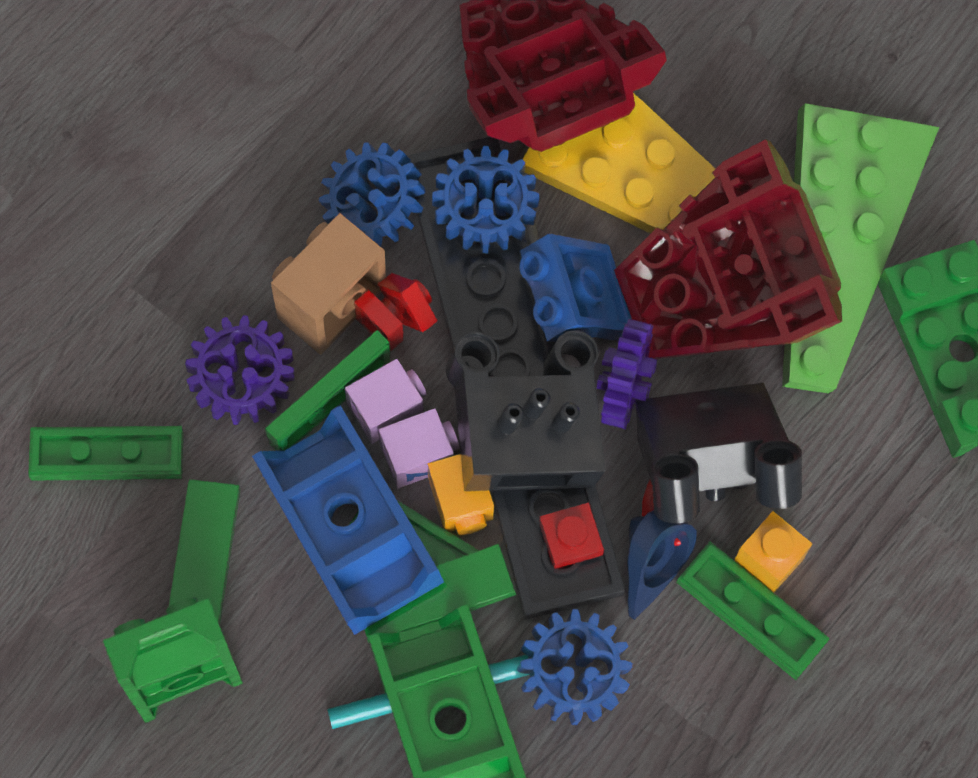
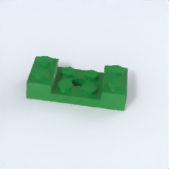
M975 240L885 268L878 281L879 289L952 458L961 456L978 446V246ZM954 341L967 343L973 349L974 359L969 362L956 360L949 351V344Z
M187 598L178 601L165 610L167 615L147 623L142 618L128 621L113 630L114 636L103 640L119 684L145 723L156 718L159 705L220 680L232 687L243 684L209 598L198 602L197 598Z
M468 604L457 607L441 619L399 633H376L368 636L371 652L413 778H526ZM455 707L463 712L466 724L460 732L445 734L437 728L435 717L443 708Z

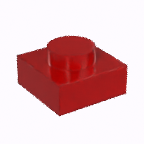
M391 273L377 284L384 297L389 299L403 315V325L424 332L438 321L429 306L432 303L431 295L417 279L411 280Z
M368 290L354 302L356 320L371 335L378 330L389 341L390 352L404 341L403 315L389 299L384 297L380 301Z
M589 502L540 516L539 524L554 569L603 555L604 548Z

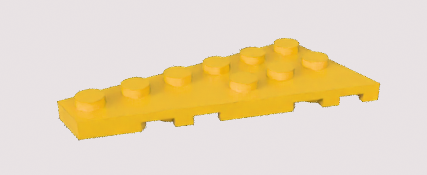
M633 93L635 107L630 115L542 152L529 147L522 159L525 161L524 173L528 175L534 174L537 179L650 234L657 227L664 229L682 211L679 205L689 195L696 197L715 178L712 172L716 168L635 93Z

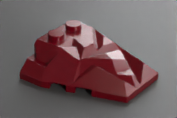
M470 0L460 5L462 41L466 51L464 65L469 85L467 100L471 112L487 136L509 143L519 140L531 149L539 152L561 145L568 140L630 115L635 107L633 91L652 83L667 61L665 51L645 25L636 20L631 21L629 26L616 19L614 8L605 3L599 5V9L587 3L586 0Z
M767 139L723 161L712 172L715 178L696 197L689 195L679 205L682 211L664 229L657 227L614 270L631 318L653 325V336L648 355L652 359L798 343L842 322V304L837 294L841 289V281L806 193L799 184L792 181L785 162L771 141Z

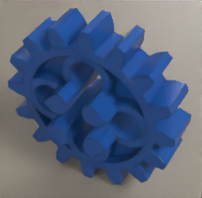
M369 142L364 143L362 154L358 156L349 148L345 151L347 162L344 165L335 161L331 164V167L336 172L334 179H322L321 183L330 191L329 194L319 197V203L328 210L323 215V219L329 224L341 213L380 247L382 245V237L386 235L394 242L399 241L397 229L402 225L411 230L414 225L408 218L410 213H420L423 211V207L415 200V197L426 193V188L417 180L422 175L420 170L413 163H410L411 159L402 150L399 149L395 152L384 142L378 151ZM367 174L369 181H371L378 189L374 190L369 185L366 179ZM400 186L399 191H397L395 187ZM366 201H370L377 208L378 216L376 211Z
M483 146L481 157H474L469 149L463 150V163L459 164L450 158L447 161L448 175L438 173L436 176V188L439 190L432 192V206L439 209L435 211V221L437 224L448 223L446 237L449 240L457 237L459 234L463 236V249L468 250L475 241L481 243L483 253H488L490 243L497 241L504 251L508 249V236L512 235L522 241L525 238L526 230L523 224L534 225L536 211L533 208L539 206V193L532 190L535 189L536 177L534 174L522 176L525 172L524 160H518L513 164L508 163V150L504 149L496 158L491 157L489 146ZM466 179L476 182L478 197L482 199L479 202L477 216L471 220H466L460 216L463 212H465L464 215H472L477 207V188L473 183H465V187L462 186L461 182ZM502 179L509 181L511 185L507 187V183H500L496 187L494 210L499 216H506V212L509 213L511 218L507 220L496 218L493 211V202L490 200L495 182Z
M573 609L568 616L567 622H564L557 612L553 613L548 619L550 629L538 623L531 631L537 642L525 640L521 647V651L531 657L521 661L517 666L518 672L530 674V678L523 684L521 689L523 692H537L539 696L533 704L536 710L542 708L546 703L552 707L550 716L552 721H556L563 712L569 713L571 725H577L581 721L583 712L587 713L592 722L597 721L602 716L600 704L612 711L619 703L612 692L624 694L629 688L630 684L620 678V675L628 673L633 668L632 662L620 660L619 657L629 646L627 642L614 644L611 639L617 629L614 624L604 630L597 627L599 614L594 613L587 622H582L579 610ZM569 634L577 635L582 641V648L575 657L577 666L587 667L594 660H601L608 666V674L600 675V672L595 667H589L577 678L576 688L580 692L583 691L584 695L583 699L579 701L570 698L567 692L568 685L574 678L573 668L563 667L555 674H547L541 667V661L544 659H550V662L555 667H561L566 664L574 651V646L569 641H566V636Z

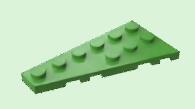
M807 103L798 109L794 182L799 184L806 193L840 278L841 289L837 294L842 304V322L801 342L784 345L782 387L828 394L837 388L939 127Z

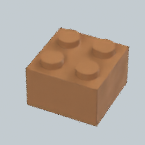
M341 213L329 224L327 222L319 224L308 237L307 246L295 259L290 256L282 261L272 275L271 287L277 318L320 355L356 319L354 302L368 290L378 297L381 290L377 284L386 278L385 250Z

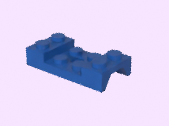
M341 405L331 410L320 431L285 451H260L252 456L354 635L444 583L435 563ZM352 504L359 508L358 517L352 524L337 526L332 523L333 514L338 507Z

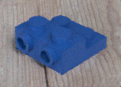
M549 233L520 250L522 256L520 273L532 289L535 299L534 319L545 333L547 341L556 342L559 336L572 330L583 331L591 337L618 341L620 337L622 338L624 326L627 324L628 319L632 318L614 272L616 265L609 245Z

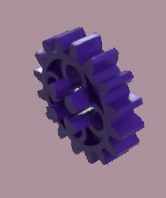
M243 315L239 326L232 327L229 319L225 317L222 318L223 330L216 332L209 326L204 328L207 339L205 344L199 341L191 343L192 351L198 358H190L185 361L187 372L193 374V376L187 379L190 392L200 391L195 397L200 408L207 407L212 403L211 413L214 419L219 420L225 412H229L233 425H238L242 414L249 413L251 420L257 423L259 422L258 410L265 408L274 414L277 412L274 398L277 396L288 399L290 396L289 387L283 382L295 380L294 368L288 366L289 363L294 361L291 348H282L285 342L280 331L268 336L269 327L268 322L262 320L256 328L250 327L248 316ZM246 341L250 343L245 347L248 367L244 368L242 372L246 394L240 399H233L230 397L236 392L233 372H237L239 368L235 346L240 342ZM213 363L223 364L217 369L218 373H209L207 369ZM268 366L274 369L273 373L268 377L258 376L263 371V367Z
M628 319L623 329L622 338L620 337L618 348L609 347L606 350L602 365L611 367L612 370L611 372L603 371L597 381V389L606 391L603 398L605 402L601 411V423L626 429L631 419L632 410L635 408L636 399L646 401V398H648L652 383L642 381V377L651 378L652 374H655L657 360L648 357L650 352L649 346L653 336L652 324Z

